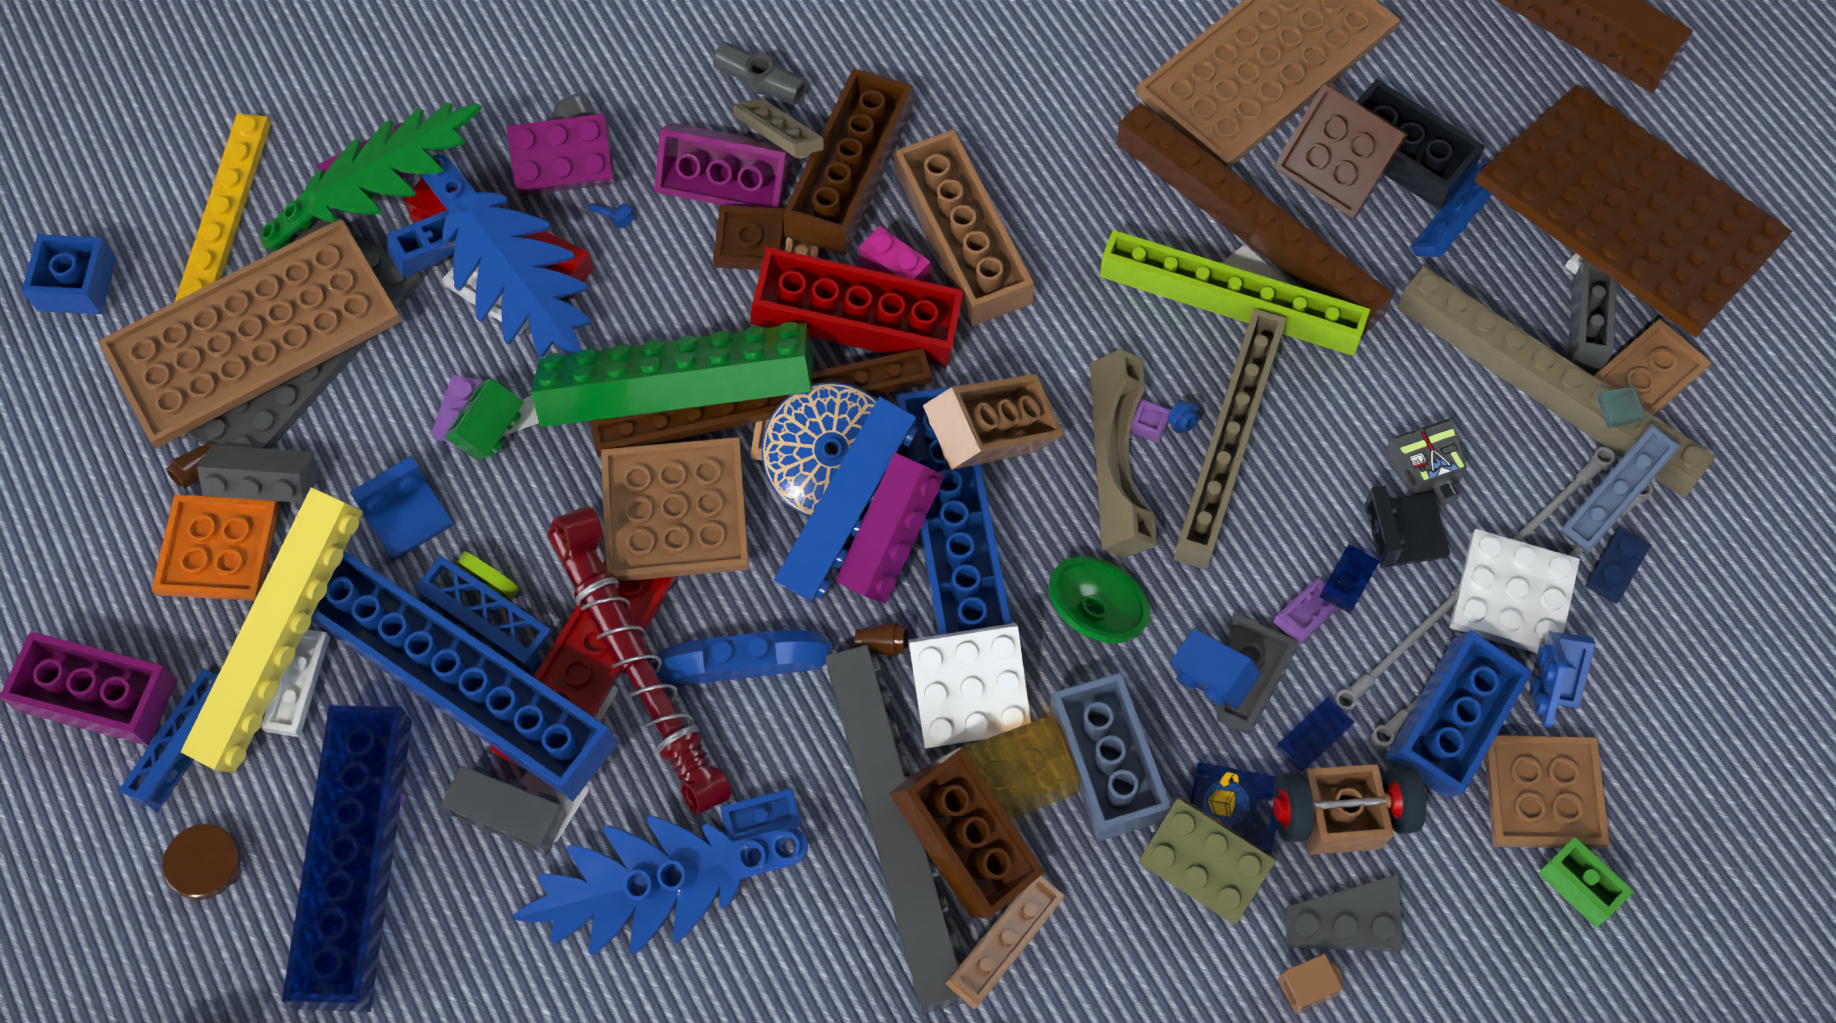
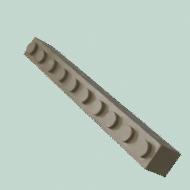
M1423 266L1405 287L1397 306L1399 311L1622 458L1651 425L1679 444L1681 447L1654 479L1681 497L1685 498L1715 459V455L1426 267Z

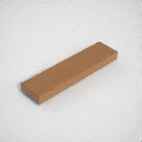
M1042 875L1012 900L945 984L973 1009H976L1066 896Z

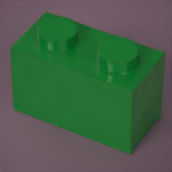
M494 379L485 380L478 385L444 437L476 461L488 456L493 457L503 444L500 438L505 430H511L520 419L521 414L518 411L524 402Z

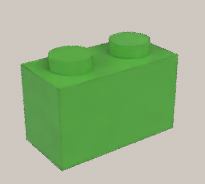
M1576 837L1569 841L1538 873L1596 928L1606 921L1634 893L1627 884Z

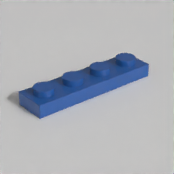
M1481 161L1412 243L1410 248L1415 256L1441 257V255L1447 252L1455 238L1466 229L1467 224L1474 215L1484 207L1485 202L1492 193L1474 180L1479 171L1491 161Z

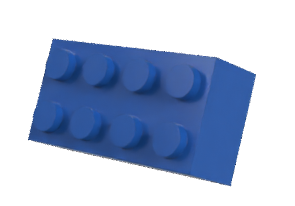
M1472 630L1454 638L1385 758L1397 766H1413L1420 774L1423 784L1446 799L1464 794L1532 671Z

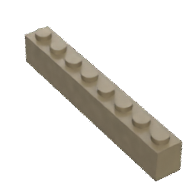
M1253 309L1173 559L1175 561L1204 570L1208 569L1279 345L1286 317Z

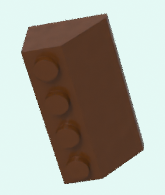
M963 747L917 771L889 793L971 918L992 917L1044 873L1039 862Z

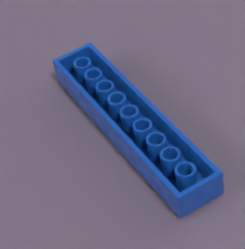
M344 550L343 559L335 568L327 584L326 594L319 601L311 621L573 802L619 743L610 729Z

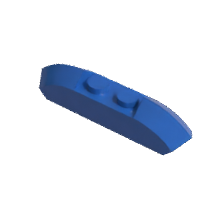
M780 630L693 640L659 651L656 656L661 658L662 664L657 675L662 684L682 686L813 671L824 666L825 656L828 655L832 644L820 632L807 630ZM655 658L651 662L654 670L658 667V660Z

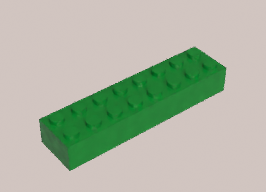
M786 322L778 327H751L745 331L733 333L719 331L710 336L695 337L689 335L678 340L665 342L652 340L643 345L635 346L621 344L611 349L598 351L585 349L568 355H561L559 353L549 354L539 359L531 388V396L540 427L812 392L813 355L807 323Z

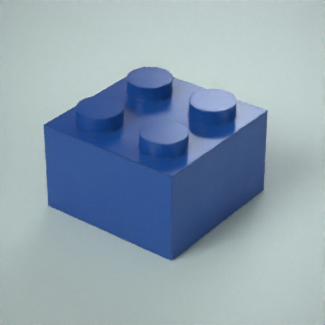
M38 234L21 291L37 311L102 315L117 258L102 237Z

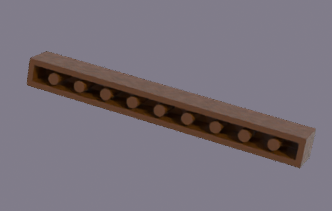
M1140 102L1119 121L1117 145L1302 287L1369 308L1370 312L1363 334H1366L1386 314L1394 293Z

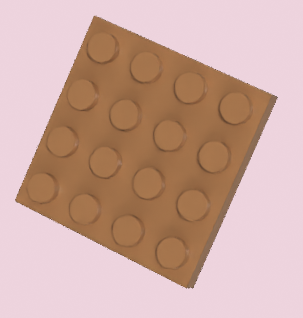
M739 437L601 450L605 563L607 572L613 573L618 582L749 570Z

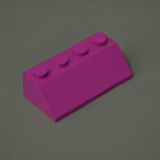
M670 123L660 129L654 192L718 205L781 208L791 176L793 156L771 141Z

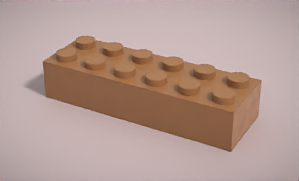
M953 129L895 150V173L952 287L964 290L961 305L971 326L1033 304L1034 282L955 130Z

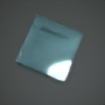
M1634 386L1600 392L1597 397L1608 428L1640 423L1645 418Z

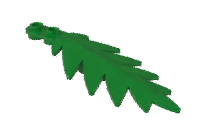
M448 102L423 123L425 111L422 108H418L399 126L392 136L394 122L387 120L361 151L362 141L354 139L325 173L318 170L306 185L304 193L294 202L289 203L284 211L272 222L267 223L263 227L261 232L262 246L270 251H277L287 246L292 235L297 230L304 231L310 226L314 216L323 221L335 222L337 218L330 208L354 214H380L382 209L372 200L376 193L399 197L414 196L416 192L398 175L399 172L411 174L442 173L443 168L425 150H441L463 145L465 140L457 133V130L481 110V105L475 103L452 112L453 105Z

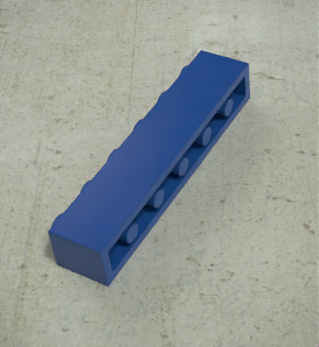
M879 396L776 575L774 581L811 603H813L816 597L822 600L832 582L827 577L833 566L839 569L849 552L844 547L851 536L856 537L864 519L862 516L868 505L870 506L894 452L898 454L903 445L909 447L919 430L914 427L916 423L915 416Z

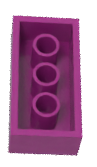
M30 631L1 691L0 699L17 712L149 746L178 680L163 665Z

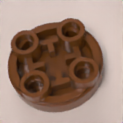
M200 824L189 827L180 832L170 842L164 853L162 862L164 878L171 889L190 901L215 897L240 878V849L235 839L218 826Z

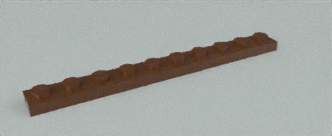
M924 348L812 372V385L842 383L859 388L871 396L931 384L932 376ZM790 395L590 421L595 451L597 457H600L602 449L654 445L768 420L776 408Z

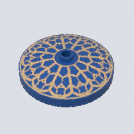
M842 383L811 385L812 392L792 394L776 408L767 423L762 440V463L766 478L780 500L803 516L810 518L877 402L874 397L859 388ZM831 443L832 446H837L838 452L835 455H828L825 452L827 444Z

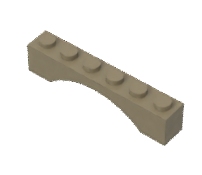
M1119 349L1090 363V385L1092 389V415L1094 420V446L1096 451V477L1098 481V508L1100 512L1102 549L1127 558L1157 546L1155 514L1145 505L1137 493L1129 465V438L1132 421L1138 403L1145 391L1143 359L1123 349Z

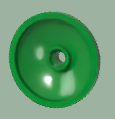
M1085 556L1072 557L1062 561L1050 577L1048 588L1053 606L1060 617L1083 636L1105 643H1124L1137 638L1148 624L1150 607L1143 590L1130 575L1107 561Z

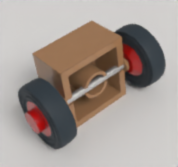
M1378 764L1306 769L1303 774L1286 773L1276 778L1273 789V812L1276 826L1282 839L1287 842L1305 841L1308 855L1379 850L1394 836L1393 830L1396 833L1407 834L1415 833L1422 829L1426 818V794L1421 776L1413 766L1401 765L1390 767L1384 776L1383 785Z

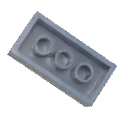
M1122 673L1052 693L1050 709L1097 842L1163 822L1171 809V805Z

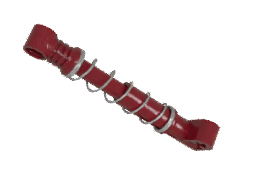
M586 505L555 517L548 531L547 538L575 587L574 597L576 602L582 606L580 610L586 609L599 632L596 639L602 637L615 661L612 668L618 667L621 674H628L635 690L629 693L627 697L639 694L651 719L645 722L643 726L655 724L662 740L657 745L656 750L662 759H666L670 764H674L672 769L674 772H678L676 775L678 780H683L680 784V789L688 809L693 814L698 815L731 798V790L725 775L718 767L708 766L711 761L708 757L704 758L706 756L705 750H700L702 748L700 743L702 735L699 732L698 726L693 725L692 716L678 714L673 705V701L678 693L677 688L673 685L661 683L657 675L662 664L661 658L652 655L644 640L646 636L645 629L637 626L629 613L630 601L620 596L617 591L619 585L617 578H615L613 573L607 572L596 552L602 538V527L596 512L591 506ZM653 658L658 660V667L656 670H654L652 664L650 663V661ZM664 687H670L674 690L672 699H670ZM680 717H688L690 725L685 726Z

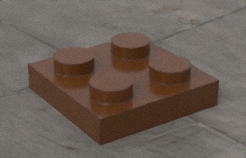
M720 205L713 255L714 268L761 270L766 247L782 250L784 232L783 212L785 209Z

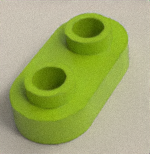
M464 551L455 562L463 571L510 602L520 591L511 580L469 552Z

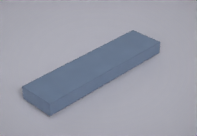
M1651 425L1559 532L1588 554L1681 446Z

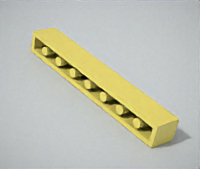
M312 487L310 488L191 729L181 753L213 770L235 774L238 766L243 763L246 757V750L254 734L261 727L262 717L270 701L278 692L279 682L286 668L294 659L295 650L302 635L311 624V617L319 601L326 594L327 584L335 568L343 559L346 545L351 535L356 532L359 526V519L363 513L362 510Z

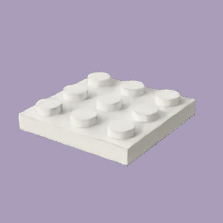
M1475 529L1471 535L1449 628L1465 633L1472 630L1482 638L1538 654L1540 644H1546L1549 631L1564 633L1580 559Z
M1016 623L908 640L924 748L1032 732L1019 631Z

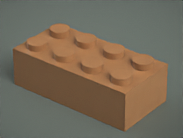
M1037 374L954 386L923 405L929 424L936 434L943 455L951 470L1036 453L1064 436Z

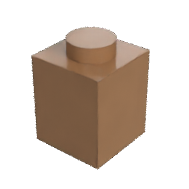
M1325 954L1284 971L1278 978L1295 1015L1335 998L1343 990L1341 986L1343 983L1341 972L1335 962L1329 963Z

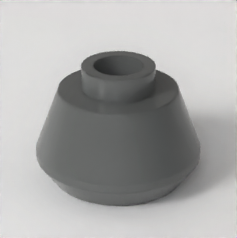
M573 94L566 96L555 106L552 120L594 115L591 101L584 95Z

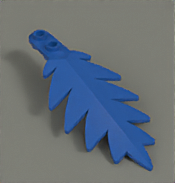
M444 155L431 156L443 168V172L438 174H421V176L449 212L443 227L442 238L444 242L449 243L457 234L453 260L454 287L457 291L463 289L479 265L475 298L478 321L483 322L503 293L501 316L503 337L506 344L512 343L529 318L531 336L539 357L543 358L553 343L567 355L582 351L580 342L573 329L590 325L591 320L578 309L557 298L585 292L588 290L587 285L563 273L540 268L574 259L573 253L553 244L521 238V236L550 230L549 222L519 211L498 208L497 206L508 202L506 196L490 192L476 193L448 157Z
M648 816L646 822L665 850L663 852L658 847L636 835L612 826H605L603 828L605 835L625 865L600 852L576 845H569L567 851L585 880L559 874H539L538 880L547 896L526 905L516 912L513 917L514 920L524 922L553 921L550 940L552 943H559L569 937L593 917L589 954L595 955L621 931L634 912L629 953L634 955L653 938L671 913L676 902L672 941L675 943L680 942L696 926L713 903L719 890V906L727 908L736 896L743 878L801 862L807 854L808 841L805 834L798 828L785 827L733 842L718 828L710 824H704L702 830L709 841L708 843L700 836L679 825L661 818ZM789 839H792L796 844V848L792 853L786 849V843ZM756 848L761 852L759 862H755L752 858V852Z

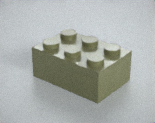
M1178 797L1138 863L1236 926L1278 858L1183 797Z

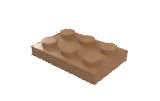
M1659 319L1593 377L1655 416L1702 375L1712 363L1665 322Z

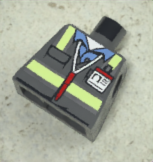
M1451 418L1390 439L1385 455L1413 494L1418 495L1434 491L1441 505L1450 504L1460 497L1455 483L1461 480L1467 466Z

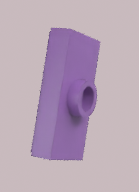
M1317 577L1276 616L1273 623L1301 645L1341 607L1345 599Z

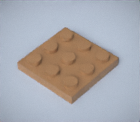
M1499 735L1495 737L1485 755L1493 847L1563 848L1574 837L1588 849H1606L1610 845L1597 737Z

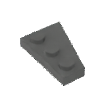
M1233 612L1228 647L1251 658L1261 676L1238 709L1226 703L1222 707L1218 706L1217 721L1250 736L1298 649V641Z

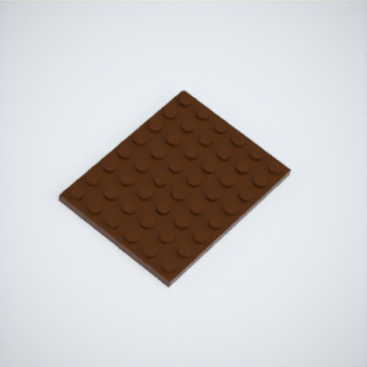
M1579 85L1574 86L1479 171L1474 180L1477 184L1695 338L1700 335L1793 232L1783 225L1780 220L1768 215L1752 201L1743 198L1724 182L1717 180L1702 170L1696 163L1689 161L1674 151L1671 146L1661 142L1649 134L1643 127L1636 125L1621 115L1618 110L1608 106L1596 98L1590 91L1583 89Z

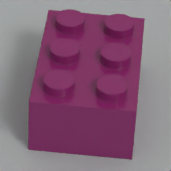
M604 114L506 126L515 191L520 196L616 184L608 120Z

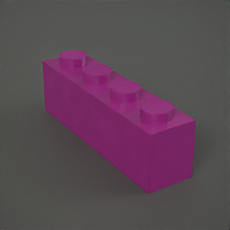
M894 452L835 581L865 597L886 604L889 595L895 587L900 571L909 557L918 532L924 524L930 506L939 492L945 475Z

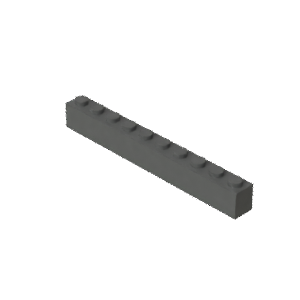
M867 645L826 655L828 674L921 1015L966 1003L945 984L958 968L954 954L961 952L955 930L948 932L944 918L950 917L946 897L944 894L938 896L934 882L940 881L937 866L932 859H927L924 846L889 795L891 791L905 781V777L910 776L906 756H898L895 746L896 743L901 742L897 724L895 721L889 723L886 710L891 709L887 689H879L876 677L882 676L877 655L870 657Z

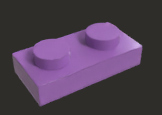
M452 375L431 431L434 439L450 442L444 435L478 385L483 381Z

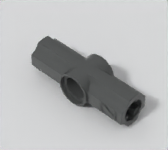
M728 42L725 44L721 43L716 50L713 60L714 68L748 83V87L753 93L759 95L769 93L792 105L799 104L804 98L808 87L807 79L773 64V60L769 55L761 52L751 54Z

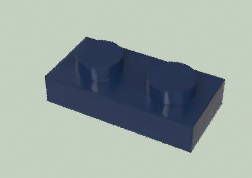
M1619 527L1585 587L1617 604L1652 544Z

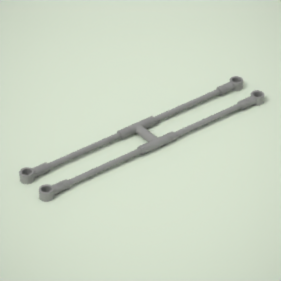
M1607 447L1598 448L1591 457V461L1576 474V479L1512 539L1522 542L1581 485H1586L1600 471L1608 470L1615 461L1614 452ZM1598 456L1605 457L1607 462H1602ZM1651 483L1643 490L1645 494H1639L1620 516L1621 518L1638 503H1644L1653 493ZM1576 546L1568 556L1577 558L1584 551ZM1459 585L1437 610L1370 673L1362 675L1349 689L1341 690L1336 694L1333 700V707L1338 713H1351L1356 706L1357 700L1374 685V680L1455 605ZM1420 696L1406 709H1401L1385 725H1379L1374 729L1370 737L1373 747L1378 750H1386L1391 746L1395 735L1402 729ZM1347 698L1351 705L1343 706L1339 699ZM1384 733L1388 737V742H1381L1377 738V734Z

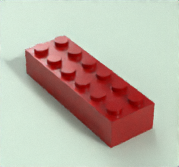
M766 247L752 302L750 324L770 328L778 327L786 322L807 323L809 337L890 355L924 348L928 363L947 367L964 290Z

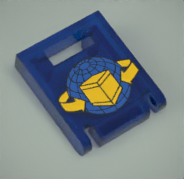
M1197 763L1196 773L1208 776L1209 778L1194 777L1190 803L1272 854L1277 830L1273 806L1268 829L1254 827L1258 800L1273 801V789L1277 776L1208 763Z

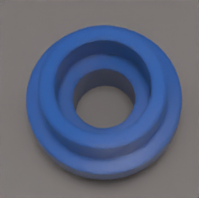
M1185 400L1178 402L1168 415V422L1171 424L1172 430L1176 433L1192 430L1199 421V407L1195 403H1188Z

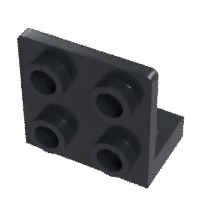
M1386 485L1371 488L1364 506L1381 568L1448 558L1450 551L1433 493L1393 498L1388 496Z

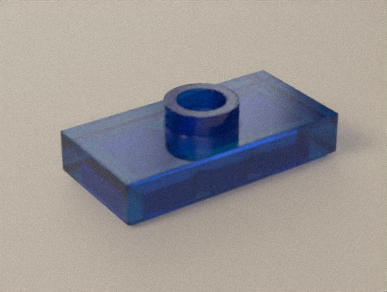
M1348 544L1319 597L1351 614L1380 561Z
M1327 697L1277 744L1276 748L1303 773L1342 737L1355 722Z

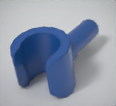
M591 203L589 206L590 211L610 218L620 229L625 228L635 219L634 216L630 215L632 212L631 208L624 203L616 210Z

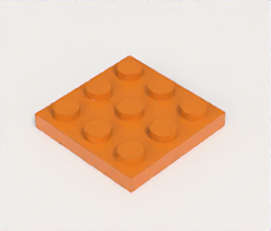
M174 494L151 590L156 595L255 601L264 583L280 508L278 502Z

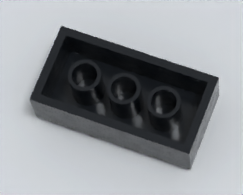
M1376 78L1359 97L1357 102L1408 133L1384 175L1438 210H1441L1476 168L1485 146Z

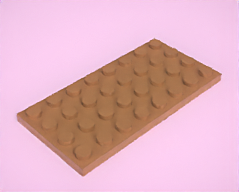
M1243 0L1137 85L1135 94L1179 132L1229 169L1315 98L1323 83H1333L1399 27L1401 20L1376 0Z
M340 218L98 340V343L150 443L157 449L402 322L343 219Z

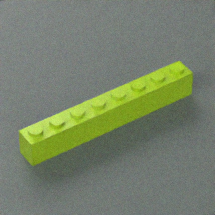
M1112 230L1102 256L1101 278L1248 324L1254 308L1286 317L1283 335L1351 356L1355 355L1370 312L1369 308L1116 230Z

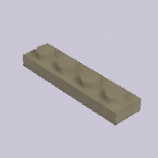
M762 98L733 105L735 118L795 158H807L814 152L824 150L822 136Z

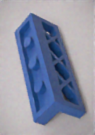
M440 555L414 588L425 601L531 673H534L541 664L536 654L553 631ZM446 568L453 573L454 586L439 589L432 583L441 571ZM460 579L465 581L467 584L461 585ZM475 589L481 592L482 605L472 607L463 605L462 592ZM454 593H455V594H456V600H455L454 598H452L451 596H449V594H454ZM487 597H489L490 599H492V600L495 601V602L488 603V598H487ZM507 609L510 623L498 626L490 623L489 610ZM483 612L484 619L476 613ZM515 615L523 621L516 622ZM532 626L540 633L531 645L526 648L518 642L517 629ZM511 630V637L504 632Z
M205 668L202 669L118 791L158 813L194 760L181 753V750L220 672L216 675ZM211 681V684L208 686L204 694L200 696V692L205 687L207 682ZM185 715H188V717L183 722L181 727H179V723L182 720V718ZM167 745L161 756L158 758L159 751L162 749L163 746ZM146 776L138 789L134 791L133 789L141 777Z

